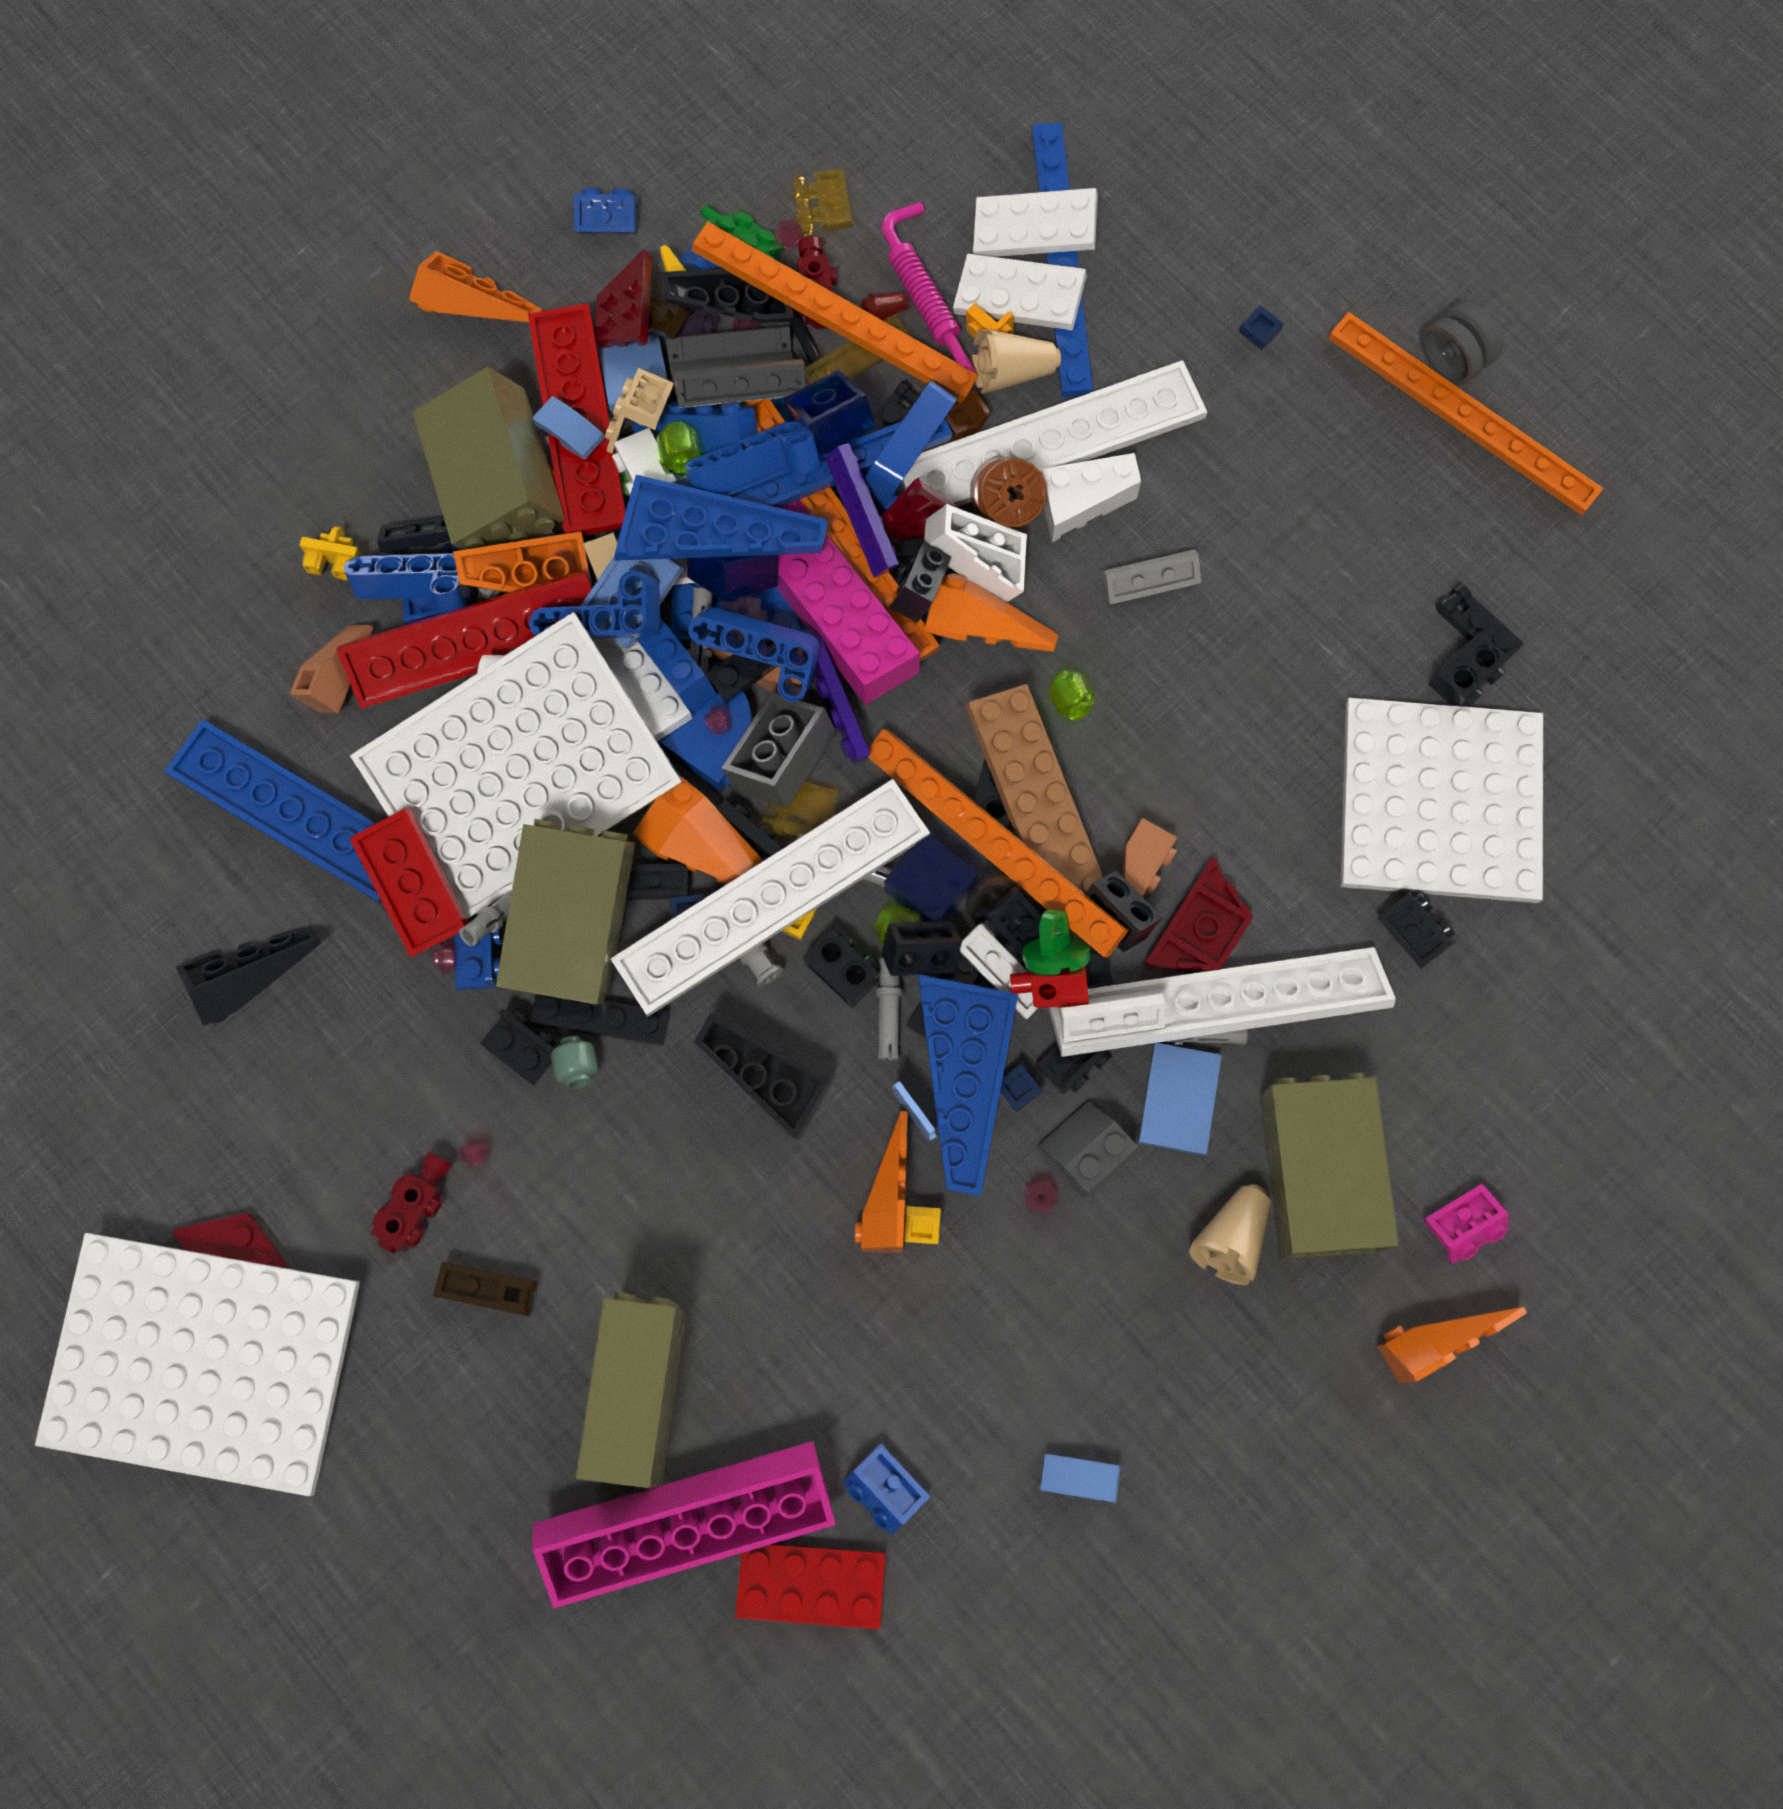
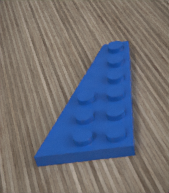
M636 475L618 539L614 561L821 553L828 519Z
M918 974L946 1190L981 1196L1018 994Z

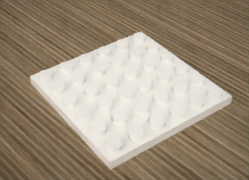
M1348 698L1346 701L1341 887L1396 892L1413 891L1414 893L1531 903L1542 901L1543 713Z

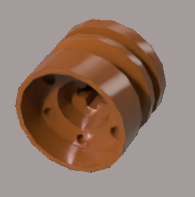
M996 457L986 461L975 471L970 483V499L974 509L982 518L1006 527H1021L1032 522L1042 512L1047 498V486L1042 473L1034 464L1022 459ZM1008 487H1014L1013 491L1017 494L1015 498H1009Z

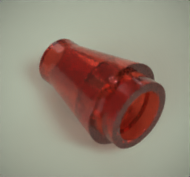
M905 292L869 293L866 298H862L861 308L884 321L900 312L907 311L909 309V302Z

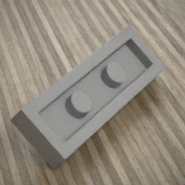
M1194 549L1103 571L1108 603L1111 605L1200 584L1201 573L1198 552Z

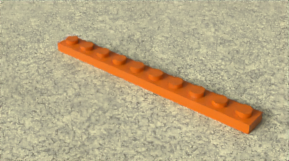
M708 221L693 242L691 251L922 382L929 384L932 380L956 397L959 403L964 401L979 376Z
M1350 312L1343 317L1330 333L1328 340L1581 516H1583L1604 489Z
M770 399L752 400L740 405L754 407L758 433L786 423ZM829 487L799 499L812 516L828 519L826 534L918 650L920 661L939 651L940 645L933 635L924 632L925 624L922 619L916 623L889 608L898 584L889 572L875 578L873 577L847 511L833 490Z
M887 729L881 730L868 749L870 752L868 758L1047 910L1053 909L1065 912L1068 917L1069 928L1103 957H1109L1129 931L892 732Z

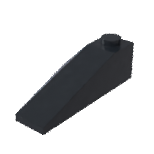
M725 269L660 272L659 274L666 303L759 323L793 322L794 317L790 306Z
M308 926L271 936L264 945H251L248 942L240 944L237 952L221 956L218 950L175 967L204 1026L209 1023L222 1022L230 1014L237 1012L319 946L321 942L313 928Z

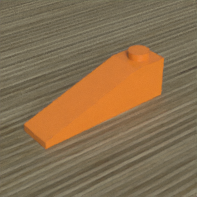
M435 251L418 266L409 297L410 301L417 303V307L426 312L529 322L528 313L542 311L540 307L512 291H499L494 280L489 277L484 279L477 278L471 274L472 267L438 251Z
M582 532L453 551L460 585L511 593L583 570H587L591 582Z
M954 573L943 576L934 601L931 604L924 632L955 640L966 641L967 635L979 636L984 638L986 644L996 645V642L1010 640V643L1018 648L1054 652L1059 634L978 584L966 580L962 575Z
M682 776L680 778L683 783L658 797L633 832V836L657 856L666 860L671 858L681 862L693 872L699 870L716 878L717 882L723 885L729 884L763 862L762 858L709 799Z
M908 1111L900 1112L865 1205L862 1222H855V1243H861L862 1252L903 1253Z
M1524 1307L1412 1327L1405 1330L1399 1325L1383 1334L1386 1341L1377 1345L1399 1384L1417 1382L1456 1359L1455 1355L1480 1344L1479 1338L1481 1336L1488 1337L1497 1333L1527 1314Z

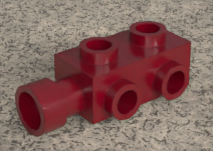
M807 236L798 241L800 258H797L798 270L796 272L833 292L832 286L837 285L835 266L829 267L828 255H823L822 240L816 236ZM797 311L799 317H804L805 326L812 325L814 329L827 328Z
M429 1151L421 1163L424 1166L419 1175L416 1176L407 1172L405 1177L401 1176L391 1189L390 1194L393 1197L386 1208L382 1207L379 1209L372 1221L374 1228L370 1234L379 1238L377 1245L390 1253L395 1254L397 1249L407 1252L409 1247L416 1248L425 1233V1230L421 1229L423 1223L428 1216L430 1218L435 1217L443 1204V1200L439 1198L443 1191L435 1186L442 1176L446 1177L452 1164ZM412 1190H416L418 1198L414 1202H409L408 1196ZM397 1220L399 1222V1229L397 1232L391 1233L389 1228L393 1221Z

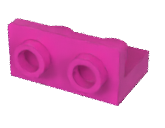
M1483 1184L1425 1218V1225L1447 1250V1259L1451 1264L1459 1260L1466 1261L1477 1253L1480 1247L1488 1242L1495 1243L1501 1240L1506 1235L1509 1224V1213Z

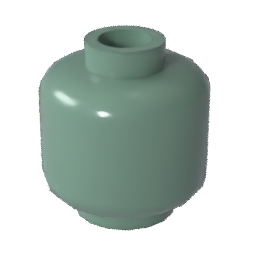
M578 1036L563 1038L560 1040V1045L555 1047L551 1053L550 1058L554 1077L558 1083L564 1084L567 1089H578L590 1085L592 1078L598 1073V1064L593 1045L588 1041L580 1040Z

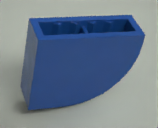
M744 692L727 704L717 694L716 697L691 714L693 719L657 741L668 757L720 793L723 792L726 786L732 787L721 768L752 722L749 703Z

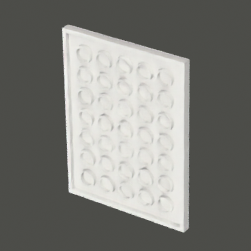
M574 612L350 755L389 817L405 808L411 809L467 920L477 914L480 909L490 906L512 890L523 824L533 825L534 819L561 823L560 830L567 831L568 825L594 829L593 835L599 836L601 831L609 830L658 797L683 783Z
M85 1233L35 1446L311 1497L315 1495L360 1281Z

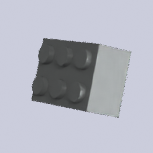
M771 692L721 769L735 791L788 808L835 735L836 730L825 708L802 701L789 702L783 699L780 694Z

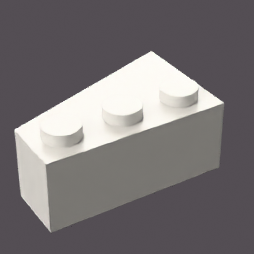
M650 428L614 442L616 454L612 455V459L619 473L625 471L629 480L628 483H625L629 496L636 475L677 484L673 473L670 474L665 458Z
M1135 453L1041 470L1047 486L1044 510L1051 541L1054 542L1060 539L1061 535L1074 528L1079 529L1085 526L1086 522L1101 514L1104 516L1137 499L1141 478Z
M948 504L926 519L924 541L952 556L948 564L951 569L964 576L966 580L978 584L1005 602L1024 592L1027 534Z

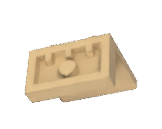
M638 368L634 379L627 378L621 396L618 397L612 413L614 415L613 420L610 421L605 434V438L610 440L607 452L613 453L615 449L614 442L619 440L627 419L651 429H656L672 391L673 382Z

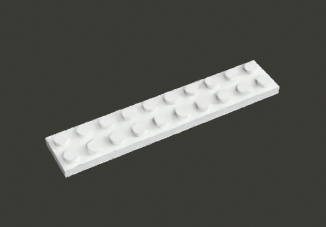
M1182 360L925 451L919 455L903 479L902 485L906 490L919 477L959 507L972 502L970 499V483L974 473L984 462L993 458L1009 457L1022 459L1034 464L1041 472L1044 468L1085 462L1206 418L1207 410Z
M892 779L611 958V961L645 1014L650 1016L930 836V832L894 779Z
M1375 947L1088 989L1089 1004L1163 994L1166 1002L1165 1028L1063 1042L1061 1036V1008L1066 1007H1051L1049 1012L1061 1057L1393 1008L1396 998Z

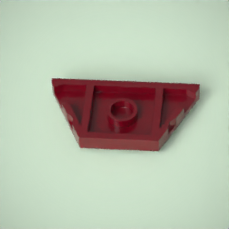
M645 249L596 296L594 334L596 344L601 348H610L615 345L627 347L629 341H636L640 346L648 344L653 257Z
M918 477L881 517L886 534L897 541L925 537L926 519L946 504L958 509L960 508Z
M1211 858L1147 959L1146 966L1190 972H1207L1222 969L1253 919V915L1245 903L1239 900L1238 892L1231 882L1228 883L1218 868L1219 863L1216 859Z
M249 1213L175 1229L172 1232L183 1249L187 1251L290 1269L288 1263Z

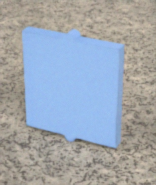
M899 1081L894 1084L892 1088L895 1097L903 1108L908 1111L909 1116L926 1139L932 1141L937 1137L935 1128Z

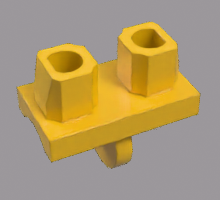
M334 526L330 534L321 533L320 540L302 537L299 544L304 552L302 566L307 573L322 574L326 562L333 564L331 573L334 577L348 581L344 572V565L350 559L358 557L359 550L357 547H353L352 538L345 537L342 527Z

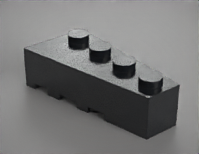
M713 1013L709 1014L694 1041L701 1050L795 1140L800 1141L830 1088L832 1080Z

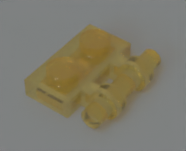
M843 169L814 172V183L806 184L805 178L802 176L793 179L794 188L792 189V196L798 208L796 221L801 227L803 235H811L813 233L812 224L821 221L822 232L852 228V218ZM817 198L818 207H809V200Z
M804 782L788 808L768 802V808L777 810L778 814L776 817L764 814L761 824L769 829H773L772 833L783 835V833L799 836L800 833L806 835L816 828L817 822L824 823L833 817L839 798V791ZM792 814L807 818L805 824L789 821L788 818Z

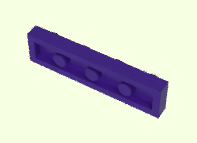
M849 443L840 445L826 456L825 460L875 578L886 574L899 564L896 559V551L889 542L884 529L883 519L875 508L871 498V490L864 481L856 455L852 452Z
M820 634L815 636L820 645L815 671L818 679L815 681L816 689L821 699L826 698L830 708L827 711L834 728L839 729L843 739L840 740V746L844 756L847 759L851 758L853 765L865 761L870 756V752ZM804 650V651H803V657H806V658H807V657H808V654H807V652Z

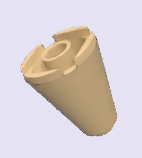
M989 329L979 330L974 338L973 345H979L978 354H972V365L979 375L975 384L977 388H983L982 394L992 393L1054 374L1056 368L1061 363L1060 350L1052 342Z
M1255 1184L1241 1186L1192 1242L1189 1250L1191 1258L1204 1270L1207 1265L1217 1269L1215 1276L1227 1282L1248 1285L1250 1280L1253 1281L1257 1274L1271 1207V1200L1267 1196V1191Z

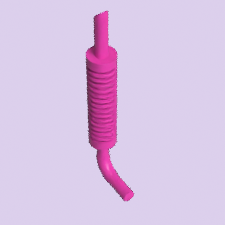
M918 202L891 211L885 216L881 226L883 237L891 248L888 255L889 262L938 345H947L958 364L977 374L957 339L961 332L959 325L949 311L924 265L921 263L913 246L910 243H901L894 229L895 225L899 222L924 214L923 204Z

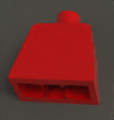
M1085 967L1074 972H1070V968L1061 969V974L1041 975L1031 971L1010 974L1011 993L1032 992L1033 1006L1036 1008L1073 1007L1089 1004Z

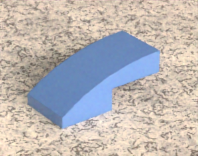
M553 396L532 417L538 428L556 437L562 447L584 460L605 438L604 434L592 423Z
M1045 1454L1040 1490L1117 1503L1121 1466Z

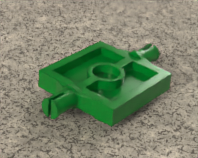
M708 204L700 211V215L706 219L701 230L708 221L773 259L781 256L785 246L775 239L774 234L762 229L753 222V218L747 213L739 211L722 215L717 213Z

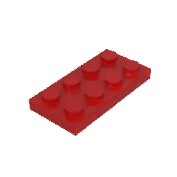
M405 808L349 838L410 958L459 934L460 929L469 923L410 808Z
M770 1544L741 1553L735 1618L880 1630L885 1553Z

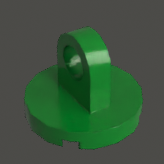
M1049 909L1044 912L1039 925L1040 938L1026 944L1022 949L1023 962L1026 968L1031 972L1041 975L1061 974V969L1070 968V972H1074L1085 967L1091 960L1090 945L1082 938L1070 935L1068 917L1065 912Z

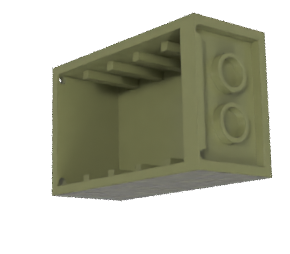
M487 366L412 411L452 545L466 550L529 540L542 532L552 530L556 524L565 520L539 433L532 420L533 414L523 387Z
M534 819L533 825L523 824L496 987L591 1004L603 1003L609 1000L614 964L611 958L617 953L635 842L626 841L627 834L601 831L600 837L593 835L594 829L568 825L567 831L560 830L561 823Z
M1351 1073L1344 1075L1343 1080L1331 1081L1329 1075L1310 1077V1082L1296 1083V1078H1281L1275 1080V1084L1270 1085L1260 1095L1279 1260L1379 1253L1399 1246L1376 1077L1365 1078L1364 1073Z
M614 1293V1299H603L576 1479L643 1488H653L663 1484L687 1313L680 1310L679 1304H675L676 1302H672L670 1299L650 1297V1302L647 1304L644 1303L645 1300L636 1297V1295Z

